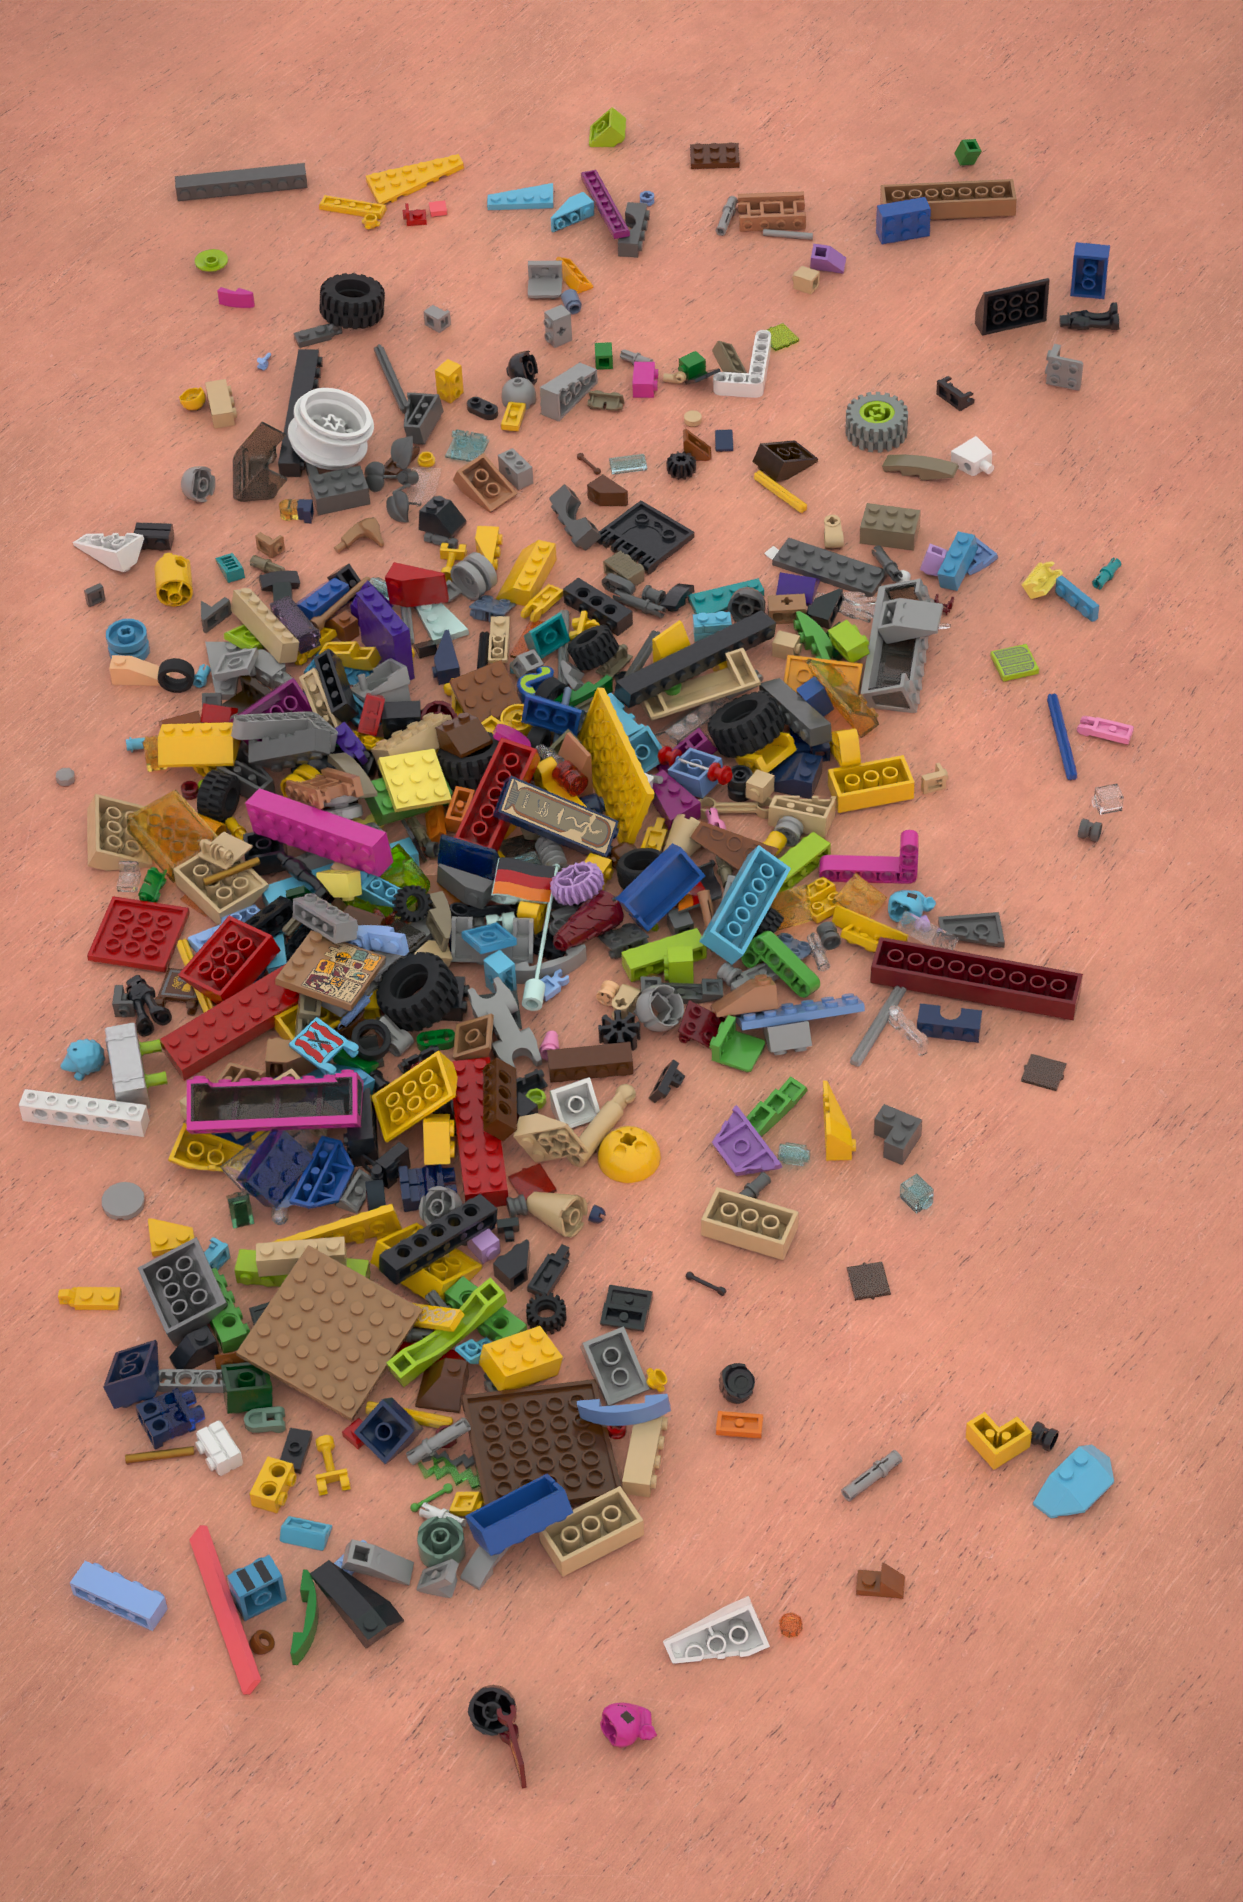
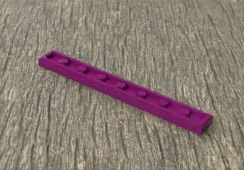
M597 170L582 172L581 179L613 239L630 236V231Z

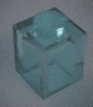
M918 1174L900 1184V1198L916 1214L932 1205L934 1189Z

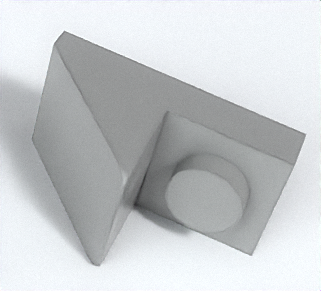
M450 1559L424 1569L416 1590L421 1593L451 1598L457 1584L456 1571L459 1563Z

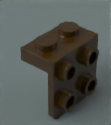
M242 675L240 677L242 691L224 702L222 706L238 708L237 714H239L270 693L271 690L260 684L256 678Z

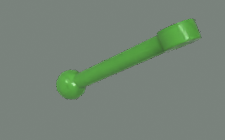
M447 1483L443 1486L442 1490L419 1503L411 1504V1511L417 1512L423 1503H428L444 1493H451L453 1491L452 1485Z

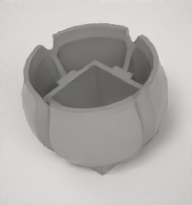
M657 984L646 988L641 993L633 1013L647 1029L663 1032L672 1029L679 1023V1020L683 1017L684 1004L680 994H674L673 987ZM651 1005L659 1012L657 1017L654 1015Z

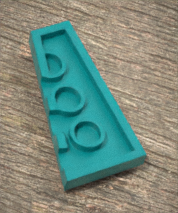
M759 578L690 594L688 595V601L695 614L717 613L728 609L729 600L738 589L751 587L758 590L764 596V588Z

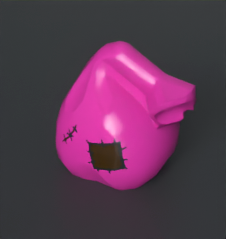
M619 1702L606 1706L602 1712L600 1726L605 1737L613 1746L619 1748L632 1745L638 1737L643 1740H652L657 1736L652 1726L651 1712L644 1707Z

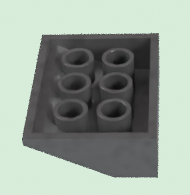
M197 1237L138 1267L163 1328L175 1347L180 1344L187 1334L206 1326L228 1305Z

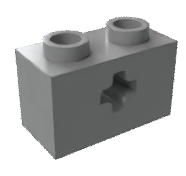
M562 304L545 311V319L543 321L545 340L554 348L572 341L571 313Z
M513 448L498 455L499 472L518 490L533 484L532 466Z

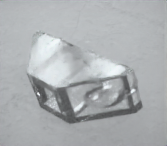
M906 910L896 926V929L933 947L954 950L959 940L958 937Z

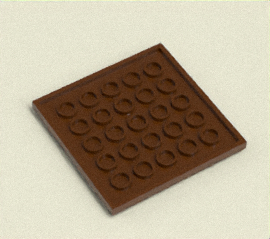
M595 1379L462 1395L461 1401L465 1419L470 1424L469 1427H471L468 1434L484 1506L545 1474L550 1475L555 1482L565 1489L570 1504L589 1502L621 1486L607 1425L592 1423L580 1418L577 1401L600 1399Z

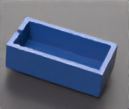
M672 843L615 900L619 901L622 908L629 913L628 915L640 928L648 932L705 875L680 846Z
M545 1474L465 1517L474 1540L492 1556L502 1553L505 1548L513 1544L523 1542L534 1533L544 1531L546 1527L555 1522L565 1520L567 1516L573 1513L565 1489L555 1482L550 1475Z

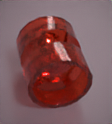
M569 760L560 762L552 772V779L570 796L580 795L588 786V777Z

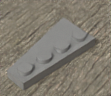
M205 642L215 693H222V700H229L236 695L239 677L231 678L227 681H215L213 673L222 654L241 651L242 649L230 642Z

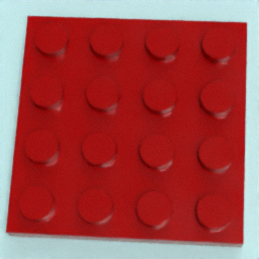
M112 896L87 954L88 961L165 973L190 914L189 908Z

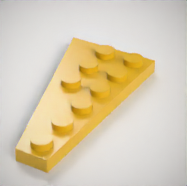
M459 154L450 155L440 159L437 158L431 161L366 175V182L377 204L384 205L389 201L391 203L397 201L399 196H407L426 187L427 183L431 181L434 183L439 181L441 176H449L464 169V163Z

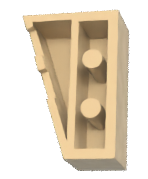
M774 795L769 805L768 826L776 827L779 818L791 816L802 823L804 827L803 833L811 834L814 832L820 837L825 838L836 815L837 796H831L830 799H818V796H812V799H800V796Z

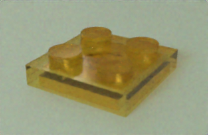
M855 873L834 897L832 903L871 918L886 901L887 897Z

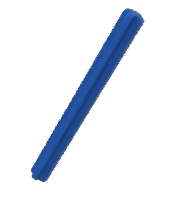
M1055 693L1049 694L1047 702L1066 777L1068 780H1076L1077 770L1058 695Z

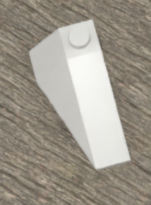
M749 1596L719 1609L663 1641L673 1664L695 1662L710 1658L745 1657L770 1647Z

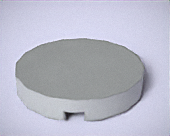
M116 1183L110 1186L102 1196V1208L105 1214L114 1220H117V1218L129 1220L136 1217L144 1208V1193L134 1183Z

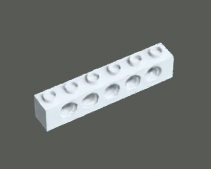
M28 1089L24 1090L19 1103L22 1120L26 1122L139 1137L145 1136L150 1122L147 1106L143 1104Z

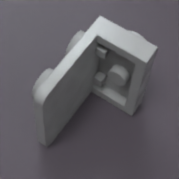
M528 261V298H560L563 280L562 261Z
M1054 344L1052 350H1048L1046 384L1080 390L1083 362L1060 357L1061 345Z

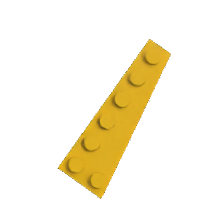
M389 1204L367 1212H361L355 1216L340 1219L327 1225H321L305 1232H299L283 1239H277L273 1242L344 1237L345 1243L356 1241L357 1245L365 1243L364 1239L377 1237V1240H380L403 1229L393 1204Z

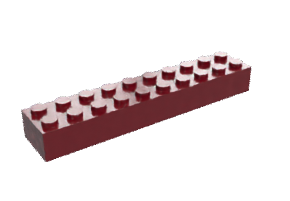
M880 937L871 965L870 983L889 987L899 986L900 988L904 987L906 990L1074 1021L1081 993L1083 974Z

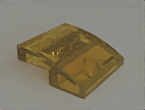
M806 884L777 893L769 909L772 907L784 917L777 931L813 920L809 905L811 901Z

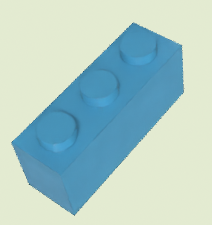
M957 532L937 573L941 588L958 591L978 550L975 535Z

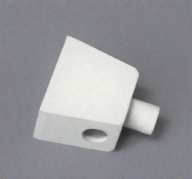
M977 436L951 451V462L957 463L959 470L971 476H976L982 471L986 474H991L994 470L992 451Z

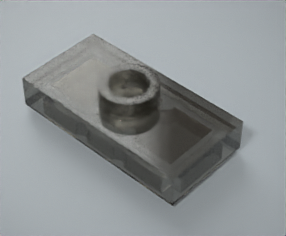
M520 835L504 839L499 849L506 858H512L535 852L536 841L524 839V836Z

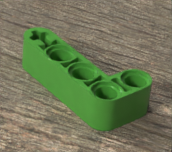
M765 931L752 939L744 955L741 957L742 963L748 968H752L764 961L800 997H807L820 988L818 976L771 931Z

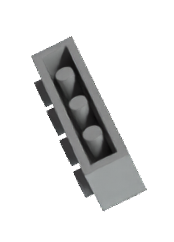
M309 893L305 894L304 897L293 899V918L320 933L335 944L357 939V920L349 916L348 913H344L338 907L329 904L326 900H322L316 894Z

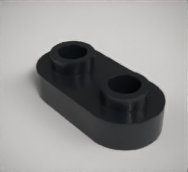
M472 397L467 401V410L470 413L485 420H494L498 417V407L495 404L479 397Z

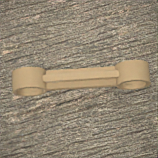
M711 797L700 798L701 818L707 819L706 810L702 809V807L709 806L716 808L718 813H756L758 817L768 819L769 809H762L760 807L769 806L772 798L768 797L764 803L757 801L716 803Z

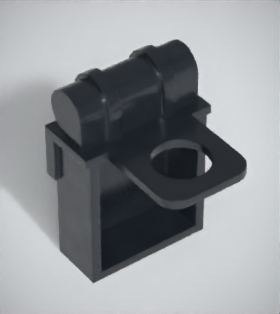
M398 1142L375 1162L362 1154V1167L371 1173L373 1180H383L384 1187L389 1189L397 1182V1178L400 1177V1166H407L408 1169L411 1168L409 1148ZM366 1161L372 1165V1169L367 1166Z

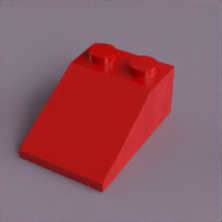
M393 562L385 576L390 604L414 607L447 603L449 601L445 573Z

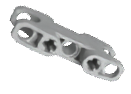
M499 977L493 979L496 994L488 999L480 997L475 989H468L467 993L474 1017L478 1018L491 1013L494 1015L493 1032L498 1041L492 1043L491 1048L495 1058L497 1057L515 1067L513 1063L515 1058L527 1056L536 1067L542 1065V1058L533 1032L529 1027L520 1031L511 1015L518 1011V1006L510 989L506 987Z

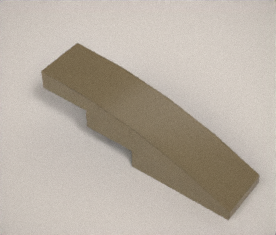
M903 454L888 455L882 467L884 472L900 470L902 476L919 475L921 480L954 478L959 465L938 458Z
M347 753L328 755V763L336 767V770L360 777L364 795L358 797L359 799L377 797V791L371 780Z

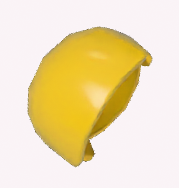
M201 387L189 388L179 396V399L185 409L192 411L198 410L205 404L206 395Z

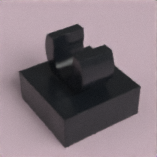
M518 1217L497 1219L498 1234L505 1233L506 1242H514L513 1232L519 1231Z

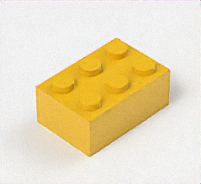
M541 1326L484 1344L479 1365L497 1390L501 1391L522 1388L558 1375L563 1356Z

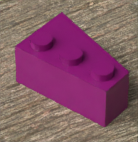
M664 770L655 774L662 776L663 782L661 784L653 783L654 799L652 803L657 812L659 811L661 817L665 818L668 833L674 818L678 814H684V818L687 819L693 817L699 820L701 818V802Z

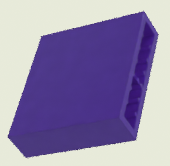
M373 586L356 592L362 643L366 647L377 648L381 656L380 664L392 658L405 665L408 670L409 679H414L410 629Z

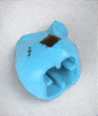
M901 890L890 896L888 914L895 922L911 925L919 917L921 918L923 911H931L935 907L936 902L933 897L926 898L919 891Z

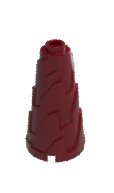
M605 890L598 891L597 895H593L592 899L586 900L553 937L555 948L566 951L573 946L590 941L601 933L604 934L619 926L624 918L623 909L619 901L614 903L612 898L615 896Z

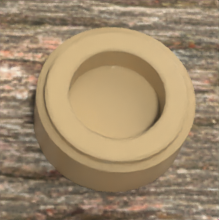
M692 410L684 414V423L687 426L695 427L701 424L702 415L700 412Z

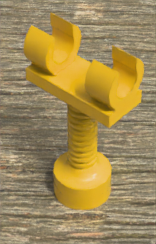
M441 543L440 559H447L446 567L441 569V572L445 573L446 582L448 580L452 582L450 571L455 560L463 561L467 556V544H459V549H449V543Z
M330 1435L318 1437L315 1441L317 1451L323 1454L326 1473L315 1475L319 1496L328 1494L326 1486L328 1483L340 1481L342 1491L351 1489L347 1468L335 1471L331 1452L335 1448L333 1437Z

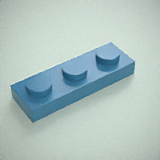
M1061 575L1056 578L1055 592L1057 595L1066 600L1091 622L1097 620L1099 605L1064 576Z

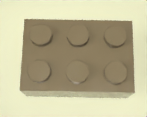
M867 503L860 526V544L914 551L920 528L921 510Z

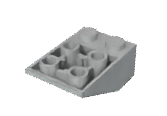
M904 598L884 601L877 630L886 644L937 634L943 604Z

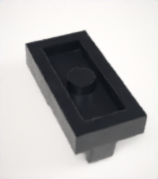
M674 1059L663 1069L649 1096V1099L654 1103L661 1097L665 1098L671 1090L669 1085L678 1088L685 1078V1075L677 1069L679 1063Z

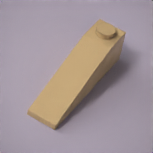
M313 668L300 676L299 679L312 711L319 714L334 729L342 724L330 711L317 669Z

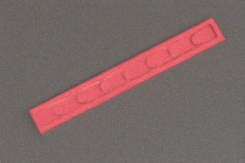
M200 1525L189 1541L242 1693L250 1695L260 1683L261 1677L208 1527Z

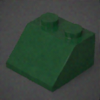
M248 1362L221 1365L224 1402L227 1414H238L252 1409L272 1407V1383L268 1373Z

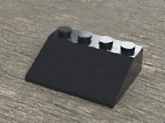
M1049 278L983 292L975 310V325L981 335L984 336L1045 322L1047 320Z

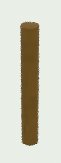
M255 857L227 870L203 878V884L208 886L259 865L260 860L258 857Z
M194 1446L126 1454L125 1461L128 1464L195 1455Z

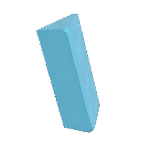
M288 1516L281 1526L280 1541L323 1551L330 1536L332 1525Z

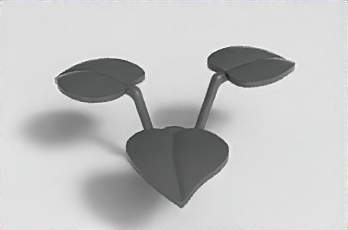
M413 436L399 438L391 446V458L394 462H397L396 466L403 470L398 475H384V465L376 461L369 463L364 472L368 488L373 492L382 490L384 478L397 479L403 485L393 491V496L388 497L386 501V508L390 517L403 523L409 522V501L406 493L401 490L417 484L419 480L418 473L407 468L412 458Z

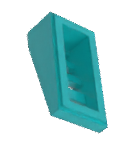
M233 553L215 558L227 583L245 578L244 569Z

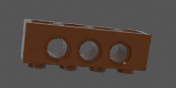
M496 1057L492 1062L486 1064L483 1069V1131L505 1141L517 1130L516 1068Z

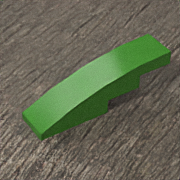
M790 1076L779 1090L775 1088L764 1102L760 1101L746 1118L762 1137L797 1104L808 1091L807 1087Z

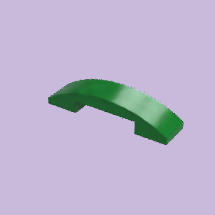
M303 1569L300 1593L302 1602H307L303 1632H293L290 1652L293 1665H298L308 1653L318 1626L319 1608L312 1577L306 1569Z

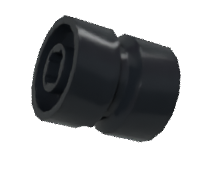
M744 765L731 767L733 775L731 781L727 784L729 798L736 802L749 800V798H746V782L752 776L751 769Z

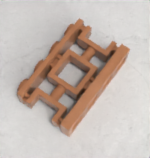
M804 191L738 194V213L747 212L746 215H739L740 232L763 231V229H806V212L797 213V211L805 210ZM780 211V213L764 214V212Z
M329 767L321 769L322 775L317 774L315 778L303 782L288 780L286 781L287 787L285 788L288 798L318 809L324 808L323 802L330 803L331 799L343 795L356 798L364 795L359 776Z

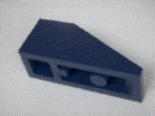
M449 629L444 631L434 657V667H431L433 678H437L439 685L449 683L451 678L460 676V667Z

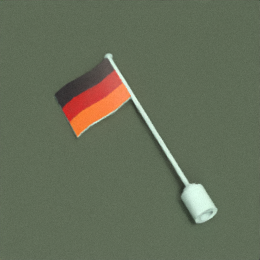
M502 857L498 859L491 895L507 896L527 902L548 904L535 978L526 981L522 999V1006L525 1009L537 1011L542 1008L546 987L545 983L539 979L553 901L550 882L552 877L556 876V873L560 870V865H538L515 858Z

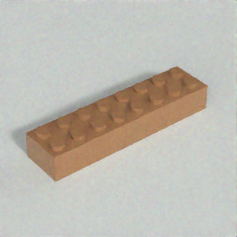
M1013 179L881 185L880 205L925 197L931 208L930 219L1016 216L1017 198Z

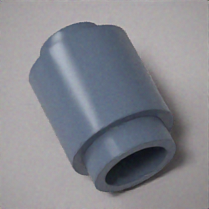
M574 289L564 291L561 295L564 307L571 314H577L582 306L577 291Z

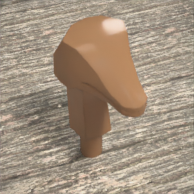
M365 518L357 522L342 536L341 542L334 547L335 551L339 553L345 548L349 549L356 540L362 537L369 538L380 547H383L384 542L380 533V525L376 518Z

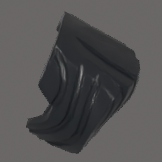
M730 1364L720 1373V1392L731 1403H743L753 1394L755 1377L745 1364Z

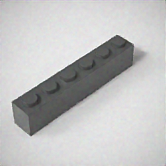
M777 678L762 682L759 685L758 693L765 692L774 697L785 719V724L808 745L812 747L832 741L831 723L783 680Z

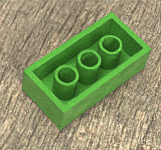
M383 778L371 781L377 791V797L365 798L378 826L428 812L434 807L430 806L395 812ZM446 781V784H447V786H448V789H449V792H450V795H451V798H452L453 793H452V791H451V789H450V787H449V785H448V783H447V781ZM447 803V804H441V805L445 807V806H448L449 803Z

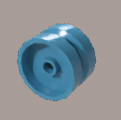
M131 618L121 619L108 627L106 630V641L111 659L112 655L133 656L141 660L147 658L150 653V646L147 639V630L142 622Z

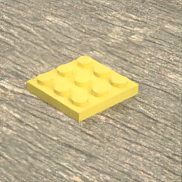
M435 749L380 757L378 759V765L395 812L451 802L452 798Z

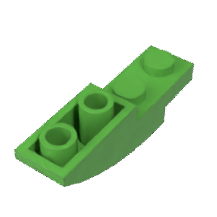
M797 611L796 620H793L795 631H798V635H800V644L803 643L805 650L811 649L812 655L816 656L815 658L832 659L833 645L825 631L809 616Z

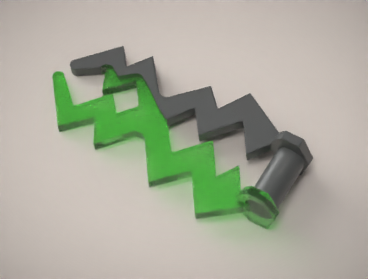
M446 1451L440 1455L436 1452L435 1455H429L422 1459V1462L433 1460L434 1466L426 1470L421 1462L418 1463L425 1479L435 1474L438 1481L445 1475L451 1474L456 1486L468 1480L472 1490L480 1487L477 1475L474 1476L471 1468H469L475 1464L473 1456L468 1459L466 1454H463L454 1460H450ZM444 1461L445 1466L439 1468L438 1464ZM463 1463L467 1470L459 1474L457 1467Z

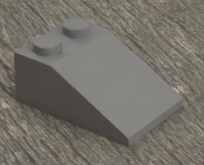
M624 1326L581 1344L580 1348L588 1368L596 1380V1384L607 1406L650 1389Z

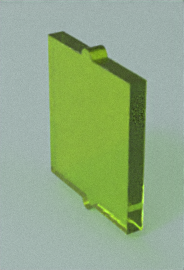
M784 323L767 329L771 333V348L775 351L785 347L788 348L790 345L799 342V338Z

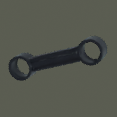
M455 902L450 905L451 918H479L493 914L501 916L502 913L514 912L515 918H517L519 903L490 905L480 909Z

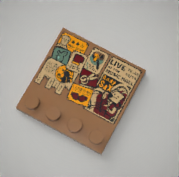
M311 930L276 977L275 985L352 1011L385 964L386 956L346 942L335 944L320 933Z

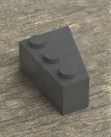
M407 392L408 401L406 402L407 410L404 419L406 436H413V444H425L444 412L439 394Z

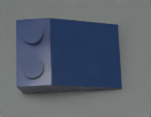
M805 752L791 754L768 772L774 775V792L812 799L822 774L823 756Z
M153 1340L115 1352L103 1386L113 1408H126L133 1403L154 1398L159 1387L157 1341Z

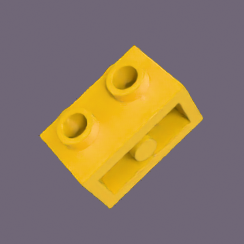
M447 359L435 369L436 389L441 400L452 403L464 393L462 366Z

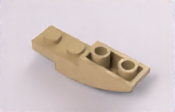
M510 616L491 617L488 663H494L502 660L503 663L508 662Z

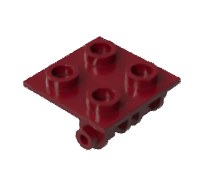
M689 1000L678 1029L679 1041L687 1043L692 1039L709 1048L711 1039L717 1036L719 1025L725 1021V1018L717 1017L712 1011Z

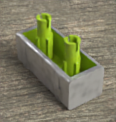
M135 1023L105 1028V1042L116 1101L143 1104L149 1109L150 1102L147 1089L153 1086L167 1085L168 1082L165 1071L149 1075L145 1074L142 1056L162 1052L160 1039L139 1042Z

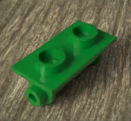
M155 867L148 869L144 883L138 893L139 900L155 903L158 901L161 895L159 890L162 889L167 880L164 878L167 872L166 869L162 873Z

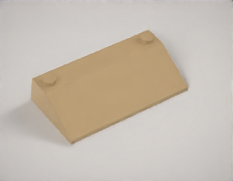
M744 648L725 653L728 668L681 683L682 687L677 695L670 696L664 691L655 697L643 701L641 706L644 712L652 721L761 685Z

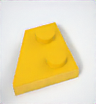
M152 1218L148 1219L153 1257L161 1256L194 1239L193 1227Z

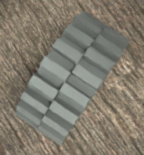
M868 392L865 397L861 394L858 396V400L852 399L851 404L849 403L846 409L845 433L848 441H852L854 447L859 445L860 450L864 451L867 448L868 452L872 453L873 450H878V453H881L883 449L891 451L892 446L895 448L899 447L900 443L903 444L905 438H907L908 408L904 405V401H898L897 396L890 397V393L886 392L884 395H880V392H876V395Z

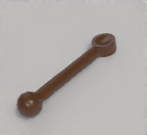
M583 453L577 454V459L583 460L594 470L595 474L599 475L601 473V469L596 468L584 458Z

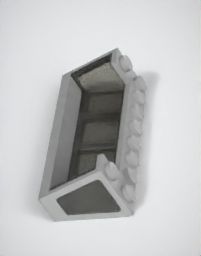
M921 578L879 586L868 647L870 654L866 658L860 694L868 708L917 713L918 704H920V690H922V677H924L926 650L929 648L928 636L930 635L886 644L877 627L884 601L904 598L934 603V600L928 594L927 586L923 584Z

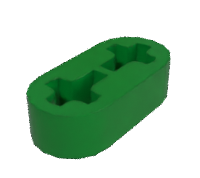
M451 1029L421 1032L416 1039L417 1047L420 1051L429 1048L431 1045H437L440 1051L451 1049L454 1047L455 1032Z

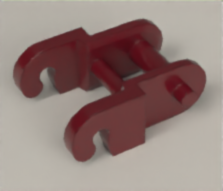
M936 594L934 603H939V594ZM951 597L948 604H943L946 609L943 608L942 612H945L946 615H948V612L950 613L949 609L952 610L954 597Z

